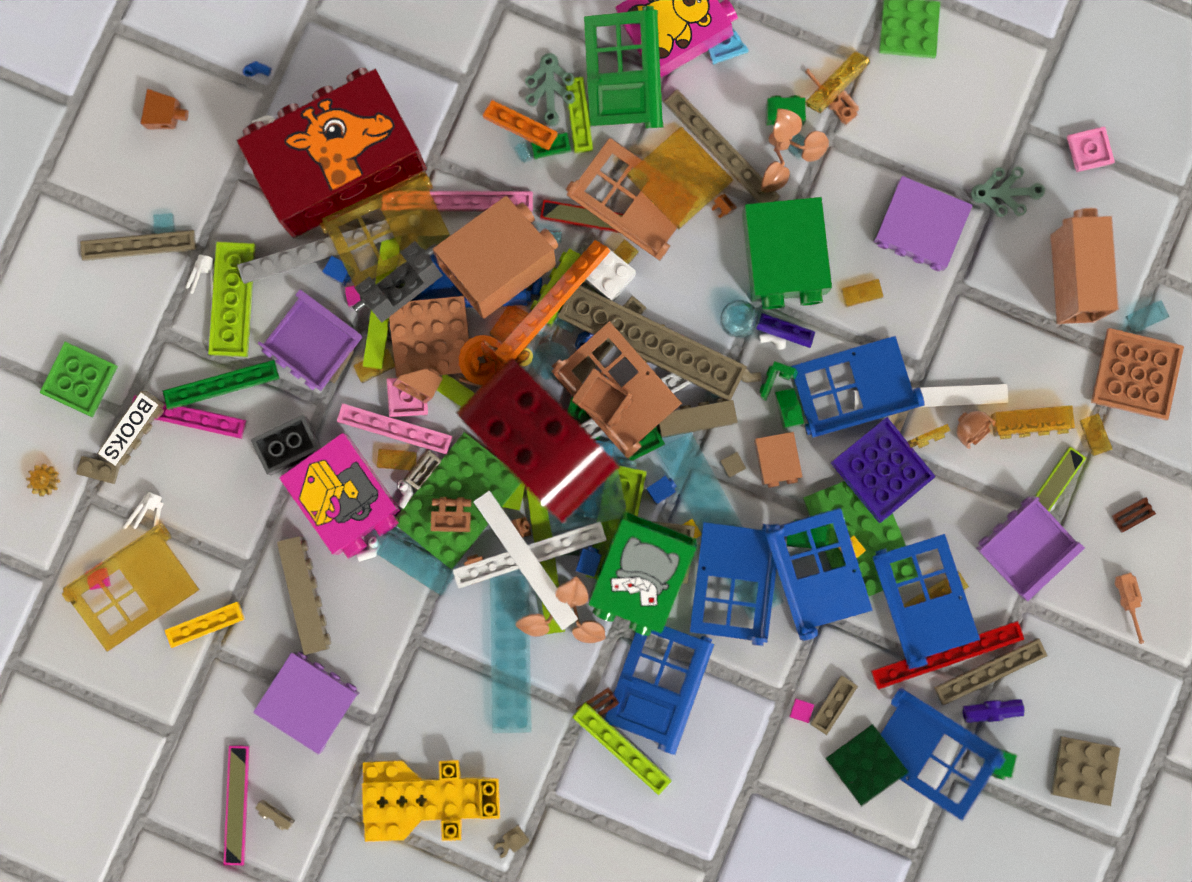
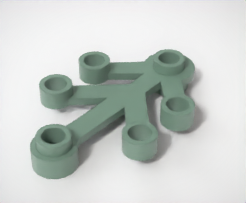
M547 53L540 60L541 67L533 75H529L525 79L526 85L529 88H534L537 85V81L546 73V80L533 94L526 96V102L529 106L533 107L546 92L547 112L544 114V121L548 126L554 127L560 120L559 115L555 111L554 90L563 97L567 104H571L575 100V96L571 91L565 90L554 80V72L568 86L574 83V77L571 73H566L559 66V60L555 54ZM547 60H552L550 65L546 64ZM570 76L571 80L566 82L565 78ZM534 79L533 84H528V81ZM567 95H572L570 100H566ZM530 98H535L533 103H529ZM549 115H554L552 120H548Z
M1015 167L1011 171V175L998 189H991L997 180H1001L1005 176L1004 169L996 168L984 185L979 184L972 189L971 197L976 203L987 204L995 211L998 217H1004L1008 212V208L1005 205H998L991 197L1000 198L1014 211L1016 216H1023L1027 211L1026 206L1018 204L1010 196L1029 195L1031 199L1038 200L1044 196L1045 188L1039 183H1035L1027 188H1009L1017 179L1024 175L1023 168ZM1015 170L1020 172V176L1015 175ZM996 171L1001 172V177L996 175ZM1035 188H1039L1041 193H1036ZM978 191H983L984 196H979ZM1021 207L1023 209V213H1019L1017 208ZM1002 208L1004 210V214H1000L998 209Z

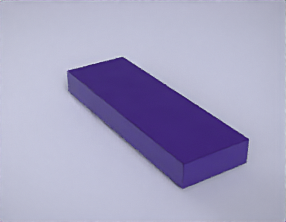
M761 313L756 328L757 330L811 348L815 336V331Z

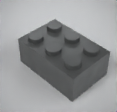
M305 415L294 418L251 439L266 474L270 476L304 461L322 448L308 417Z

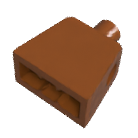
M147 89L140 123L145 129H176L178 120H188L189 111L180 109V102L176 98Z

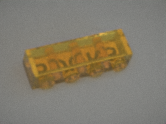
M1072 405L1001 411L991 414V418L995 420V425H992L993 436H1000V440L1011 439V435H1019V438L1031 437L1032 433H1038V436L1050 435V432L1057 431V435L1068 434L1069 430L1075 428Z

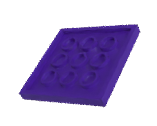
M888 417L830 462L878 523L883 522L936 477Z

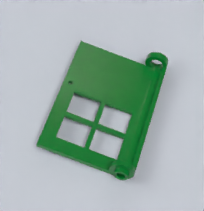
M654 6L642 7V11L584 16L590 126L644 123L645 129L664 128L658 10H654ZM640 23L641 45L622 46L620 25ZM616 25L617 47L597 48L596 27ZM642 49L643 70L623 72L622 50ZM617 51L618 72L599 74L598 52Z

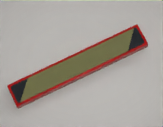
M543 200L540 220L619 233L582 206ZM614 212L620 217L624 215L623 213Z

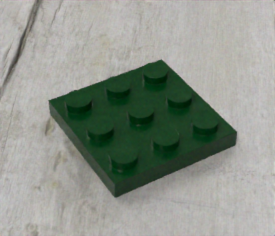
M873 724L826 757L828 763L861 808L909 773Z

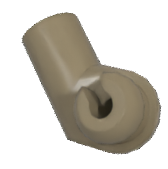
M746 368L741 380L745 383L760 382L762 380L761 372L750 373Z

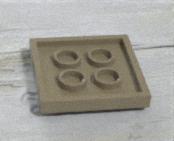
M1060 736L1051 794L1111 806L1120 748Z

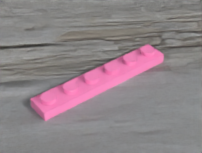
M343 403L337 419L338 423L446 455L453 436Z

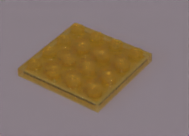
M682 126L627 174V177L679 230L733 182V179Z

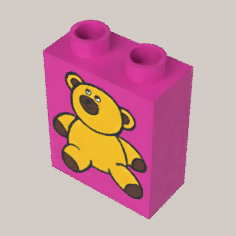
M625 0L615 6L617 13L642 11V7L654 6V10H658L661 78L733 36L732 22L738 19L736 11L729 0H723L720 3L718 0ZM640 23L624 24L623 27L633 44L641 45ZM637 49L642 58V49Z

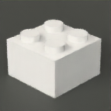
M610 250L609 254L584 282L601 296L614 301L635 277L636 271Z

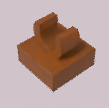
M726 194L718 196L714 200L716 204L712 207L713 211L718 207L721 209L722 212L718 216L719 218L733 213L737 209V206Z

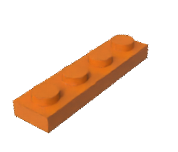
M491 100L483 113L484 119L546 150L550 149L558 135L557 131Z

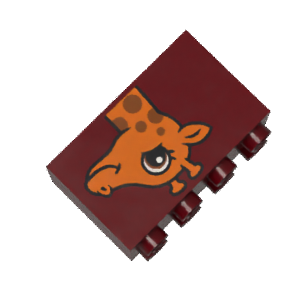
M367 68L354 70L346 77L348 83L336 89H333L331 85L319 88L311 96L313 101L301 107L297 103L284 106L277 112L278 119L266 125L263 121L254 122L246 126L242 131L244 136L236 140L278 222L293 239L378 196L382 191H387L427 170L421 153L376 68L369 72Z

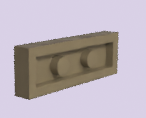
M841 675L810 722V725L828 735L858 686Z

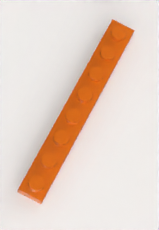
M594 240L494 352L495 355L504 362L511 358L515 359L609 254V248Z

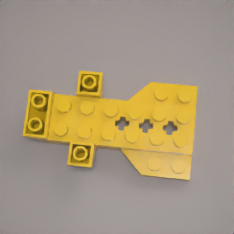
M403 760L363 762L362 799L365 842L405 840L421 821L441 820V841L462 840V819H500L499 778L461 777L459 760L439 761V778L422 779ZM421 795L427 798L423 805L417 800ZM382 796L385 797V800H388V803L384 806L379 804ZM401 796H404V799L408 801L404 805L398 802Z

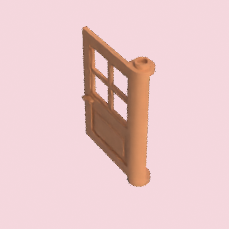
M611 138L608 139L580 179L575 182L571 181L566 188L568 197L659 261H661L671 246L667 241L698 200ZM612 154L629 165L617 182L600 171ZM632 168L649 179L637 197L620 185ZM596 175H599L614 186L602 203L584 192ZM616 189H619L634 200L622 217L605 206Z
M609 321L567 360L562 361L559 359L552 365L553 370L551 372L574 397L583 383L572 370L589 356L602 370L601 375H606L610 381L632 394L631 399L633 402L627 410L623 409L620 413L622 418L617 426L612 425L610 428L588 413L628 459L642 447L639 441L682 403ZM609 338L622 354L608 367L604 368L592 352ZM626 357L638 370V373L621 387L608 371Z

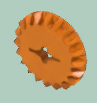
M476 335L464 343L458 356V366L465 379L474 384L484 385L506 363L494 353L501 346L498 340L487 335ZM484 354L486 362L479 365L480 361L477 359Z

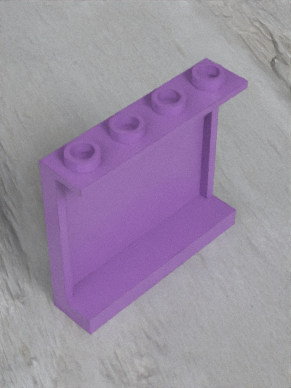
M902 176L897 183L893 198L873 242L877 243V246L882 249L889 248L894 250V253L899 256L905 257L906 255L911 257L912 261L918 264H928L935 271H944L950 262L973 205Z
M299 290L296 294L299 298L265 343L262 344L259 341L258 344L263 347L261 351L268 357L275 356L277 358L275 362L285 369L288 366L292 369L289 373L297 379H300V377L306 380L304 384L310 389L314 390L317 388L322 391L363 336L302 290Z
M1036 496L1025 498L1021 502L1022 506L1017 511H1011L1007 515L1008 519L1003 524H997L992 530L993 533L989 537H983L978 542L979 546L976 548L1021 598L1029 601L1085 549L1048 512Z
M298 651V653L291 652L253 713L319 755L325 749L326 743L356 696L359 695V692L356 691L357 687L349 682L345 684L340 681L341 677L334 672L329 674L324 671L325 667L316 661L312 663L307 660L308 656L304 655L301 651Z

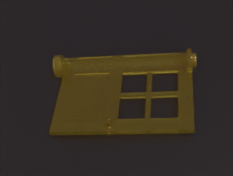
M425 171L321 218L322 223H320L324 234L328 233L355 287L369 276L371 279H374L400 267L406 262L401 253L382 261L373 240L392 232L401 251L414 241L426 250L434 243L438 245L451 236L429 190L433 189V186ZM380 208L390 229L371 237L361 216ZM358 218L367 239L348 247L339 226ZM370 243L379 263L360 272L350 251Z
M159 523L63 587V598L67 602H71L107 652L200 590L166 542L172 537L162 523ZM120 569L133 588L115 599L102 580ZM99 584L111 600V603L94 613L81 594ZM136 591L149 610L131 621L118 602ZM115 606L128 624L110 635L97 616Z

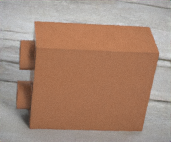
M507 196L433 248L439 268L483 319L556 266L554 250L559 246L554 236L546 228L538 232L531 224L535 221V218L530 209L523 202L515 206Z
M1083 208L1073 211L1074 217L1063 219V225L1051 234L1057 324L1095 323L1119 310L1112 216L1098 217L1097 208Z

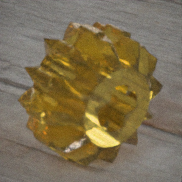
M42 464L41 467L35 465L34 471H28L31 477L25 478L26 481L31 482L26 487L32 489L33 494L38 493L42 497L45 494L52 495V489H58L55 483L61 482L59 479H56L59 472H54V467H48L47 464Z

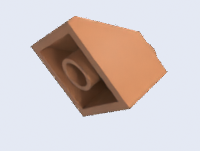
M423 369L399 376L392 385L426 404L433 398L443 378L433 369Z

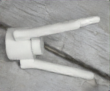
M198 255L194 269L186 284L188 289L192 283L191 294L194 293L200 273L207 274L210 270L212 298L215 264H212L213 258Z
M147 492L123 528L126 529L142 507L143 509L136 519L133 528H137L147 509L154 511L156 507L153 531L156 532L161 508L164 504L160 502L162 497Z

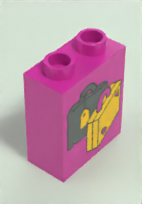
M345 433L340 434L279 477L333 555H340L343 552L349 559L367 547V544L362 539L373 530H376L378 535L382 536L399 524L394 515L399 513L401 509L352 439Z

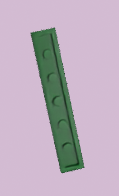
M275 360L166 389L163 390L166 407L170 410L278 380L280 377Z

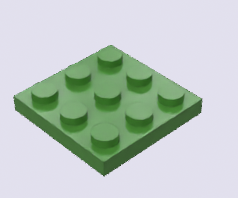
M883 0L879 53L935 58L941 2L929 0Z
M64 342L42 386L40 394L90 417H94L118 366Z

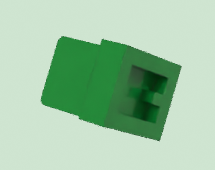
M774 361L773 366L770 365L767 370V381L761 385L759 391L762 400L767 401L777 374L785 380L790 378L796 379L798 374L796 368Z

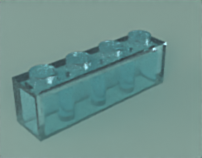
M395 533L394 536L388 534L376 554L440 596H443L455 578L452 574L453 570L445 565L440 567L436 564L437 560L428 554L426 557L419 553L421 549L411 544L409 547L403 543L405 539Z

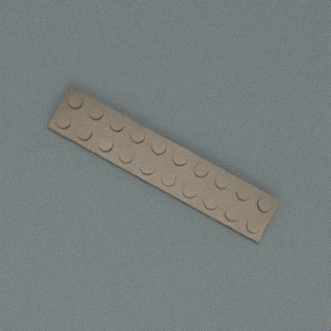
M579 286L564 303L558 315L559 319L592 335H595L610 321L643 360L727 401H731L747 366L582 286ZM609 338L606 340V342L615 346Z

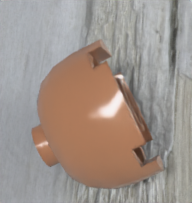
M972 411L969 414L965 412L958 419L960 423L957 426L956 433L961 443L970 449L971 443L974 445L978 444L991 431L988 427L990 424L994 426L995 420L985 412Z

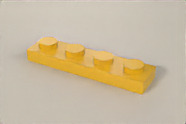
M235 602L164 631L170 647L174 648L243 621L245 617L239 602Z

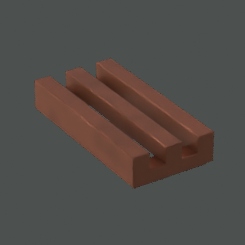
M1144 497L1112 515V518L1120 532L1123 533L1154 516L1156 512L1152 510L1147 497ZM1144 504L1145 507L1119 521L1118 517ZM1145 511H1148V513L1144 516L1136 519L1135 521L1127 524L1124 527L1122 526L1123 523L1129 521L1130 519L1138 516L1139 514Z
M609 687L586 701L589 705L606 693L609 694L607 698L592 707L596 710L611 699L613 700L612 704L598 712L600 716L619 704V701Z

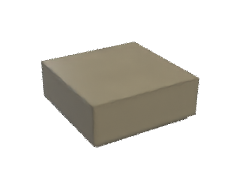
M738 452L720 461L729 478L746 469Z

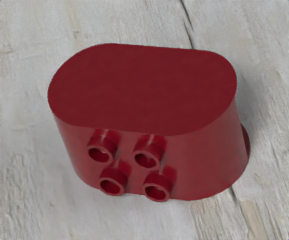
M513 358L509 359L456 411V414L469 429L562 523H565L566 519L616 469H620V466Z

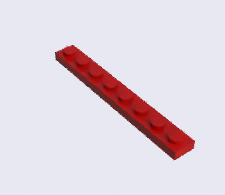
M1014 621L979 633L980 640L924 657L927 659L928 664L918 668L909 669L906 659L871 670L876 688L879 690L1025 640L1019 622Z

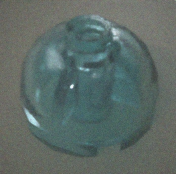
M734 300L728 303L723 308L720 316V325L723 331L730 337L745 338L751 335L758 323V313L755 307L744 300Z

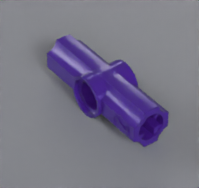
M1022 699L1008 701L991 700L985 701L983 704L962 706L965 723L979 721L997 722L1002 721L1004 718L1024 716L1025 712Z

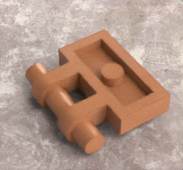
M447 497L432 499V506H439V512L431 511V531L470 532L471 513L463 512L464 507L472 506L471 499H464V497H457V499H447ZM447 506L457 507L456 512H446Z

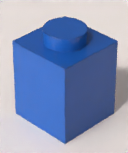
M334 256L330 257L322 271L325 276L344 286L347 282L350 283L354 277L352 266Z
M664 476L646 488L655 504L658 505L676 493L674 488L677 486L671 477L668 479Z
M589 546L587 550L583 549L576 571L595 577L602 556L598 554L599 550Z

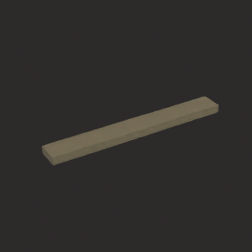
M678 89L663 101L668 109L758 203L775 202L781 197L776 191L767 193L761 191L763 178Z

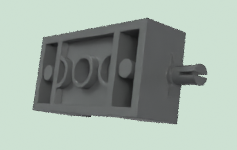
M414 241L400 252L406 260L400 267L377 284L369 276L357 285L355 289L359 293L361 300L352 306L355 312L358 313L366 306L373 311L382 323L443 275L430 257L434 254L433 248L437 245L434 243L425 250ZM405 283L404 287L398 289L401 284Z

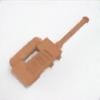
M810 69L805 70V73L824 93V103L829 106V109L837 115L845 126L857 117L859 106L844 89L839 91L835 89L829 93L810 72Z
M1126 573L1115 577V586L1120 592V604L1125 611L1129 610L1132 615L1139 643L1143 644L1144 640L1135 614V608L1141 607L1142 596L1136 577L1132 573Z

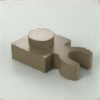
M518 824L502 836L505 842L496 843L493 849L496 850L498 847H502L504 852L499 857L504 858L509 849L515 853L527 844L530 839Z

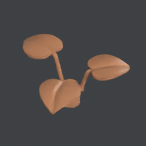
M777 109V118L773 132L769 136V143L775 147L774 151L777 153L780 163L774 161L767 167L761 184V191L763 193L779 190L788 182L790 171L787 167H784L785 162L780 150H786L790 145L803 149L801 156L804 160L812 162L821 158L829 145L827 136L821 131L809 133L804 140V145L792 142V136L797 135L801 130L802 121L796 113L790 110Z
M575 576L569 582L559 586L555 593L557 599L563 603H568L571 608L573 607L574 613L578 618L576 620L577 627L572 629L573 636L584 643H597L606 638L605 629L599 622L587 620L581 624L579 621L577 606L584 605L588 601V592L582 581ZM530 614L516 621L515 625L522 632L530 636L539 637L549 632L548 624L553 616L550 614L549 618L545 620V617L541 614Z

